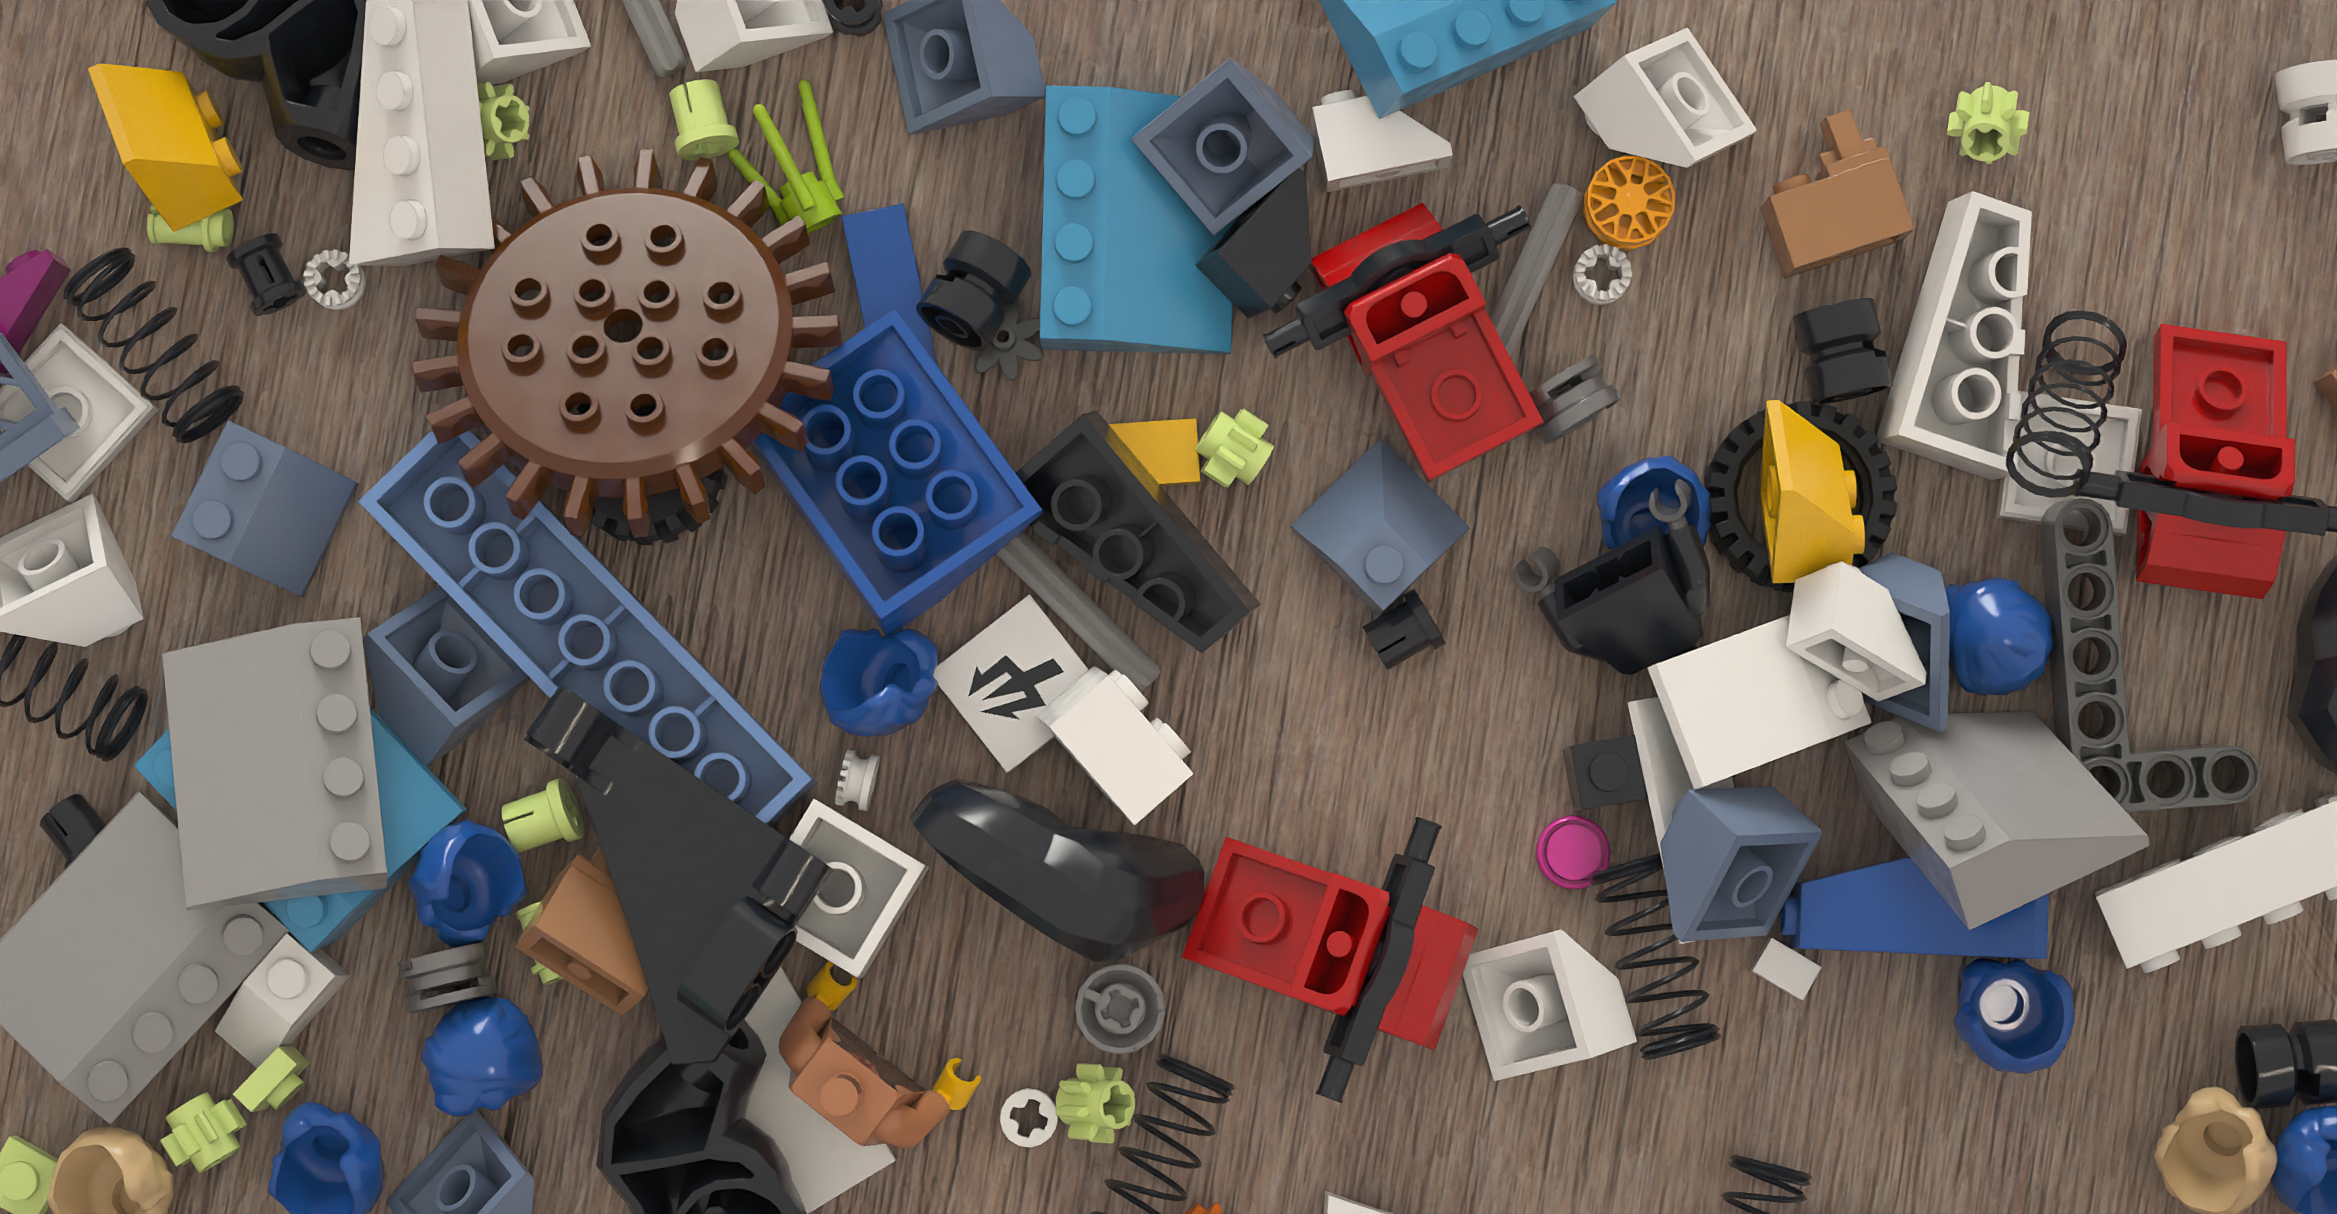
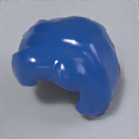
M1673 456L1648 457L1631 464L1607 481L1598 491L1597 505L1600 509L1603 544L1612 550L1657 526L1663 531L1664 535L1669 533L1668 523L1658 520L1651 513L1649 500L1651 493L1657 487L1660 492L1661 501L1666 507L1671 509L1680 507L1681 502L1676 494L1675 482L1677 479H1681L1688 484L1692 493L1691 504L1684 513L1688 526L1696 525L1704 547L1711 527L1710 493L1701 484L1696 473Z
M1999 577L1979 582L1971 581L1964 585L1950 584L1945 589L1950 610L1949 666L1963 690L1981 696L2008 695L2015 691L2026 689L2044 673L2045 666L2054 647L2052 637L2053 619L2034 595L2022 590L2017 581Z
M875 628L867 631L843 630L834 647L826 656L821 670L820 694L823 705L829 715L830 723L850 735L863 737L891 735L907 725L916 723L924 714L925 708L928 707L929 698L936 690L938 683L933 676L938 664V650L934 642L923 633L910 628L900 630L888 638L886 635L881 636L880 631Z
M469 819L446 826L430 839L428 844L418 854L414 873L407 883L417 906L419 922L425 927H433L440 940L451 947H462L483 942L491 926L497 921L498 915L501 917L510 915L513 907L522 902L529 892L520 854L517 849L493 827L475 823Z
M1979 958L1962 969L1960 972L1961 989L1957 999L1959 1008L1953 1020L1960 1040L1968 1043L1971 1050L1976 1053L1980 1060L1997 1071L2028 1074L2033 1071L2050 1068L2066 1048L2074 1024V996L2070 983L2062 975L2055 974L2052 970H2039L2031 967L2022 959H2014L2004 964L1993 959Z
M483 996L457 1003L441 1017L432 1035L425 1039L421 1054V1060L429 1071L428 1080L433 1087L435 1106L441 1112L454 1117L470 1115L479 1108H486L490 1111L500 1110L508 1100L515 1096H523L528 1090L534 1089L543 1076L541 1050L534 1028L529 1022L527 1015L522 1013L510 999Z
M305 1102L293 1109L284 1120L280 1143L281 1150L272 1159L273 1168L268 1184V1193L283 1205L290 1214H368L371 1212L382 1192L383 1180L385 1178L384 1163L381 1157V1144L372 1129L364 1123L357 1121L346 1111L336 1113L320 1103Z
M2337 1106L2309 1108L2293 1116L2287 1127L2278 1136L2275 1145L2277 1164L2270 1180L2280 1202L2288 1206L2294 1213L2337 1214Z

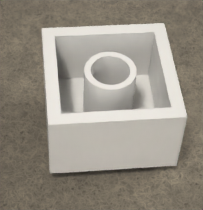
M1093 666L1043 709L1037 717L1117 810L1133 825H1136L1194 774L1183 762V759L1191 751L1166 723L1163 724L1158 717L1151 723L1140 711L1149 702L1124 674L1121 675L1115 669L1108 675L1096 666Z
M813 799L791 835L790 840L834 870L795 926L798 931L796 941L855 977L863 978L929 867L822 802Z

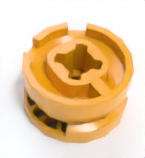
M1625 155L1608 161L1595 173L1583 196L1582 216L1587 230L1590 229L1600 241V244H1607L1611 247L1615 246L1619 251L1631 252L1634 249L1650 245L1662 234L1675 209V191L1671 179L1658 164L1644 157Z

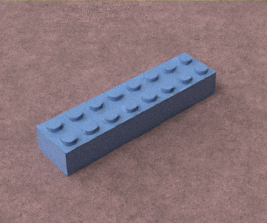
M473 430L441 444H438L431 431L358 501L549 698H551L558 686L562 685L770 827H773L818 783L577 536L570 535L568 527L541 499H539L536 506L524 520L512 515L505 495L517 475L506 463L475 488L465 481L458 461L482 441Z

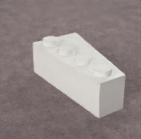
M366 0L349 265L406 266L438 260L440 255L453 257L495 249L468 0Z
M1974 191L1948 202L1893 380V386L1891 387L1876 436L1879 439L1878 442L1990 480L2010 476L2005 464L2008 448L2013 443L2016 421L2020 420L2022 394L2018 393L2019 359L2021 355H2024L2025 330L2021 329L2023 296L2027 295L2032 211ZM2015 452L2013 461L2018 471V454Z
M2334 791L2315 799L2314 801L2317 806L2315 809L2305 813L2302 809L2290 813L2284 812L2263 821L2262 824L2253 828L2255 833L2242 837L2241 834L2222 838L2194 851L2192 858L2182 862L2180 858L2170 860L2096 891V899L2126 968L2128 969L2140 964L2144 973L2158 970L2180 960L2177 949L2199 940L2202 941L2205 949L2219 946L2242 935L2238 925L2263 916L2266 925L2285 920L2304 911L2300 903L2301 900L2325 891L2328 900L2337 899V792Z

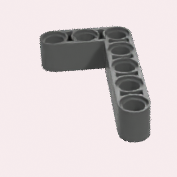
M2069 499L2053 504L2046 510L2041 519L2040 540L2045 604L2047 612L2053 619L2052 637L2054 647L2050 654V669L2056 737L2088 771L2093 767L2100 766L2106 772L2108 777V788L2106 791L2126 812L2225 805L2247 800L2255 793L2260 783L2261 772L2258 761L2249 751L2241 747L2221 744H2199L2130 750L2111 518L2103 505L2091 499ZM2073 510L2082 513L2087 519L2089 526L2087 537L2078 546L2070 543L2063 532V522L2066 516ZM2078 574L2086 576L2092 583L2094 590L2090 604L2081 610L2074 607L2068 596V586L2071 580ZM2084 638L2092 640L2097 646L2099 653L2098 662L2088 673L2079 671L2073 661V650L2077 643ZM2094 702L2102 710L2104 717L2103 725L2094 736L2087 737L2079 729L2078 715L2086 704ZM2226 756L2234 765L2235 776L2230 786L2224 790H2218L2212 782L2211 771L2215 762L2221 757ZM2163 761L2170 768L2172 775L2171 784L2164 793L2156 796L2148 787L2147 775L2153 765Z

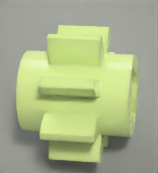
M489 81L477 83L485 157L489 156L492 160L514 157L512 142L529 140L530 137L527 133L529 128V106L513 95L514 86L512 84L492 86Z
M1985 82L1983 87L1976 89L1971 95L1963 91L1958 94L1956 111L1949 115L1947 135L1953 137L1961 136L1959 155H1969L1975 160L1992 164V161L2003 157L2006 153L2014 156L2018 154L2020 137L2028 132L2030 112L2016 110L2017 91L2008 92L2001 87L1992 86L1990 82Z
M1244 408L1239 410L1234 419L1220 411L1195 448L1196 452L1208 459L1200 471L1223 487L1228 488L1235 477L1249 485L1260 472L1274 448V445L1262 438L1269 425Z
M1079 1063L1076 1067L1077 1078L1074 1077L1066 1081H1060V1088L1056 1095V1115L1065 1124L1070 1126L1068 1130V1137L1070 1139L1111 1144L1114 1143V1129L1130 1126L1135 1110V1094L1126 1082L1121 1081L1123 1073L1121 1068L1102 1067L1101 1064Z
M206 1092L183 1104L165 1117L173 1133L161 1139L160 1142L175 1167L183 1166L192 1161L198 1173H202L242 1148L234 1133L247 1124L232 1099L223 1100L215 1104L210 1094Z

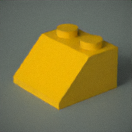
M103 63L88 68L123 165L173 232L243 200L234 175L243 172V169L229 140L226 137L219 139L216 128L225 125L214 98L208 90L198 94L184 72Z
M1780 400L1766 401L1759 500L1772 583H1795L1796 579L1841 561L1852 565L1853 554H1863L1865 547L1862 515H1852L1851 509L1856 507L1857 498L1854 470H1844L1840 445Z

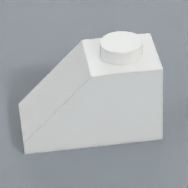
M1343 90L1328 94L1321 98L1322 105L1312 107L1310 124L1315 138V148L1325 193L1448 168L1452 159L1451 144L1400 110L1379 119L1368 96L1359 97L1357 90Z
M1842 561L1828 565L1821 570L1795 580L1786 648L1878 702L1925 685L1927 673L1887 588L1862 574L1855 566L1845 564Z
M286 933L243 982L215 1032L252 1065L258 1068L277 1047L289 1046L351 975L321 949L310 953L292 933Z

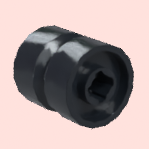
M966 230L959 235L943 261L944 270L947 275H935L917 303L916 310L927 325L946 339L971 350L984 351L1005 319L1001 307H1011L1015 303L1032 274L1030 267L1024 259L1011 248L984 233Z
M1859 298L1832 303L1804 311L1792 318L1799 352L1811 356L1812 359L1811 364L1804 370L1811 404L1821 405L1846 401L1874 394L1893 386L1886 351L1874 348L1873 341L1881 334L1874 299Z
M2336 1020L2295 1022L2290 1032H2286L2282 1025L2277 1023L2240 1026L2235 1041V1064L2239 1089L2247 1107H2253L2254 1109L2288 1107L2294 1096H2297L2304 1105L2337 1103Z

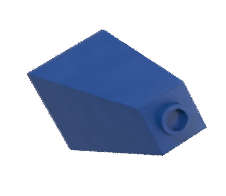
M1909 856L1796 883L1791 891V897L1788 896L1780 911L1781 935H1790V949L2007 959H2047L2049 893L1969 930Z

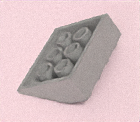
M360 617L295 623L162 653L186 910L387 888V866Z
M2033 711L1948 714V728L1941 732L1899 716L1890 721L1874 724L1866 732L1845 741L1865 803L1969 930L2150 846L2148 835Z
M139 790L0 939V1025L63 1087L111 1125L289 930L263 902L186 910L178 822Z

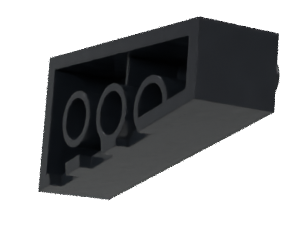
M1097 410L1084 413L1016 472V475L1042 509V514L1029 524L1032 527V531L1086 566L1085 569L1102 582H1108L1129 597L1137 607L1202 653L1213 646L1261 605Z

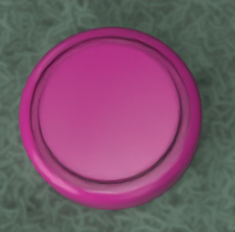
M1566 816L1551 822L1542 831L1536 845V860L1542 874L1554 885L1564 889H1581L1591 885L1589 883L1592 879L1588 878L1590 873L1607 869L1610 860V845L1604 831L1595 822L1581 816Z

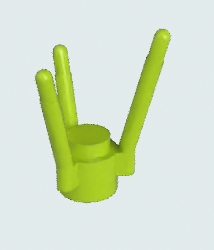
M803 79L799 81L798 88L821 180H817L814 172L800 174L780 133L762 104L755 105L753 113L788 180L780 188L784 199L782 200L753 165L737 149L730 150L728 157L749 184L757 180L765 185L769 207L773 210L780 226L799 215L806 224L807 233L810 234L827 226L842 215L836 202L845 197L834 177L811 84L808 80Z

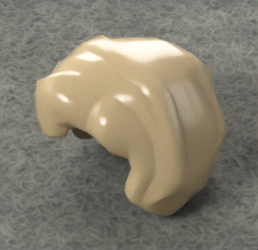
M2217 1086L2198 1089L2191 1095L2186 1106L2177 1114L2176 1119L2162 1128V1136L2157 1141L2156 1150L2154 1151L2157 1167L2162 1174L2166 1190L2184 1206L2200 1214L2242 1213L2264 1194L2277 1164L2276 1148L2265 1133L2260 1114L2253 1107H2242L2232 1094Z
M116 1126L95 1127L79 1135L61 1153L53 1171L47 1204L53 1214H168V1208L174 1193V1175L168 1171L167 1162L138 1133Z

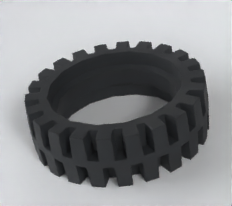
M1796 401L1792 404H1785L1840 445L1841 455L1846 458L1850 467L1855 472V476L1858 479L1861 501L1858 515L1863 517L1865 530L1864 553L1853 554L1852 566L1859 569L1867 565L1879 552V548L1886 541L1891 531L1890 524L1896 514L1897 502H1894V493L1897 490L1896 477L1891 476L1889 466L1892 464L1887 452H1882L1876 444L1879 439L1870 429L1865 431L1858 425L1860 420L1851 414L1843 415L1836 411L1837 407L1827 404L1813 405L1811 401ZM1765 409L1757 412L1735 427L1723 440L1708 466L1704 480H1706L1705 488L1710 493L1711 527L1709 531H1711L1715 539L1713 544L1720 555L1724 554L1730 561L1729 565L1735 571L1744 573L1750 577L1751 582L1760 586H1769L1774 588L1775 591L1794 592L1795 583H1772L1767 548L1751 536L1739 511L1737 489L1744 466L1755 452L1763 446Z

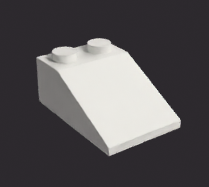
M1790 615L1647 667L1694 790L1872 723L1861 691L1786 648Z

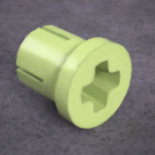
M709 79L687 82L686 86L681 84L671 90L669 96L679 133L674 144L679 158L691 161L699 160L700 157L710 159L728 153L739 144L737 131L734 126L728 124L719 84L716 81Z
M564 778L548 782L544 791L502 806V819L506 823L504 824L506 833L511 844L519 853L562 838L567 842H572L584 837V822L580 807L570 785Z

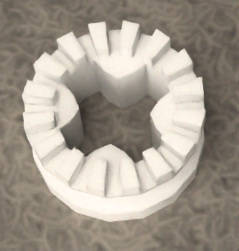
M1607 244L1595 245L1584 251L1574 266L1572 276L1574 288L1579 296L1587 302L1596 305L1610 304L1619 299L1629 286L1632 277L1631 263L1627 260L1626 254L1619 251L1617 247H1611ZM1597 259L1606 260L1608 270L1618 271L1619 279L1612 280L1605 292L1603 290L1597 291L1596 281L1586 279L1584 274L1585 271L1593 270Z
M336 249L332 251L323 250L321 254L314 255L313 260L307 263V269L303 275L305 277L304 285L309 295L325 308L336 311L348 309L355 305L363 296L366 287V277L360 265H349V255ZM329 266L337 271H341L346 267L350 269V272L344 278L348 285V290L342 292V295L333 289L325 294L321 291L327 283L322 273Z
M848 749L842 764V769H845V771L841 770L840 776L846 778H843V780L839 779L835 804L844 806L846 802L854 801L858 804L859 810L867 811L876 783L880 756L871 754L868 759H860L856 754V750Z
M1026 1088L1016 1091L1007 1098L1001 1108L1000 1123L1002 1131L1010 1141L1019 1146L1034 1147L1043 1144L1051 1138L1057 1127L1058 1116L1056 1115L1054 1101L1048 1094L1039 1089ZM1033 1099L1040 1102L1039 1113L1048 1118L1045 1129L1035 1127L1030 1136H1023L1018 1132L1019 1122L1016 1119L1010 1118L1013 1107L1024 1108L1028 1100Z

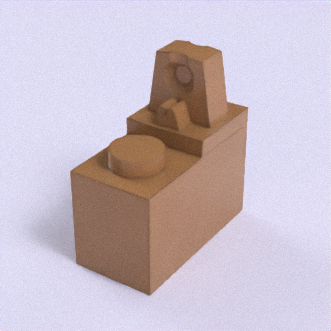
M1850 109L1825 117L1820 123L1828 152L1818 156L1821 171L1815 177L1816 181L1811 182L1809 174H1802L1781 181L1773 186L1775 195L1769 196L1760 208L1784 279L1903 241L1915 229L1886 145L1878 148L1873 137L1862 140Z
M598 846L590 860L578 853L556 876L514 947L621 1016H624L645 997L649 988L601 846Z

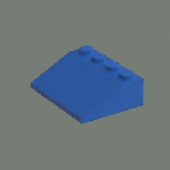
M896 308L842 343V346L836 347L811 364L812 366L830 370L834 386L831 401L810 398L790 392L786 393L779 408L795 415L804 423L808 443L801 452L782 445L763 432L750 445L887 638L942 601L1042 514V509Z

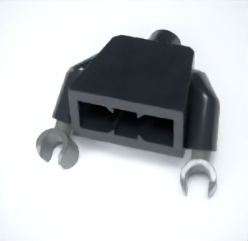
M1677 479L1675 482L1676 494L1681 502V506L1671 509L1666 507L1661 501L1660 492L1657 487L1651 493L1649 508L1655 518L1668 523L1670 532L1665 535L1657 526L1556 579L1554 578L1560 568L1559 560L1556 554L1549 548L1539 547L1533 553L1534 562L1541 569L1542 576L1536 575L1524 559L1516 565L1514 570L1516 585L1528 593L1537 592L1541 600L1537 605L1561 645L1567 651L1597 661H1606L1621 674L1633 675L1657 662H1663L1698 649L1695 643L1703 636L1701 615L1710 605V566L1696 525L1688 526L1684 514L1692 500L1691 489L1686 482L1681 479Z

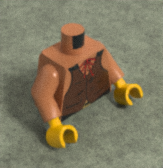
M828 961L807 984L808 997L803 1000L779 1040L780 1055L791 1069L789 1089L803 1102L861 1146L887 1143L900 1149L915 1146L949 1114L950 1109L961 1110L966 1107L980 1084L982 1077L979 1074L971 1082L959 1079L955 1072L962 1060L960 1058H953L946 1064L933 1086V1090L926 1091L831 1016V1011L836 1010L856 988L858 981L853 975L844 986L838 984L830 974V969L834 966V963Z

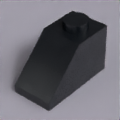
M1298 168L1245 210L1195 265L1248 319L1268 309L1277 314L1302 289V286L1296 280L1311 264L1306 174Z
M1635 735L1572 745L1563 749L1574 812L1648 800Z

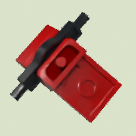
M1422 202L1311 258L1309 268L1321 292L1295 306L1297 319L1267 334H1263L1265 343L1273 358L1276 359L1278 356L1310 341L1314 349L1320 350L1345 337L1365 376L1372 375L1427 483L1541 426L1544 422L1485 310L1486 302L1471 273L1499 258L1496 246L1525 231L1532 230L1530 221L1524 209L1518 205L1516 208L1487 223L1479 214H1474L1443 230Z
M2161 324L2154 335L2151 449L2140 465L2138 473L2116 470L2115 475L2090 472L2088 483L2081 491L2073 494L2076 497L2084 496L2112 500L2118 507L2137 510L2136 582L2263 599L2275 582L2286 531L2325 536L2326 531L2337 532L2336 506L2326 505L2321 499L2292 495L2295 483V439L2287 438L2286 341ZM2077 469L2075 474L2081 472L2082 469ZM2080 478L2074 479L2073 484L2077 483Z
M1420 817L1415 818L1416 821L1404 855H1394L1382 889L1334 872L1329 873L1226 837L1182 954V958L1335 1014L1323 1049L1324 1053L1331 1056L1329 1057L1318 1091L1316 1090L1315 1094L1340 1103L1343 1102L1342 1099L1354 1065L1363 1066L1365 1064L1377 1030L1435 1051L1479 930L1467 922L1422 905L1435 871V867L1428 864L1442 826Z

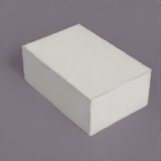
M1768 938L1750 971L1794 998L1803 1000L1822 967L1779 941Z

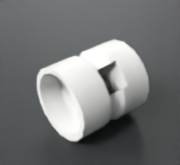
M2337 60L2305 63L2279 71L2275 74L2279 110L2290 115V120L2281 127L2285 162L2291 165L2337 162ZM2326 115L2327 121L2317 122L2316 116Z

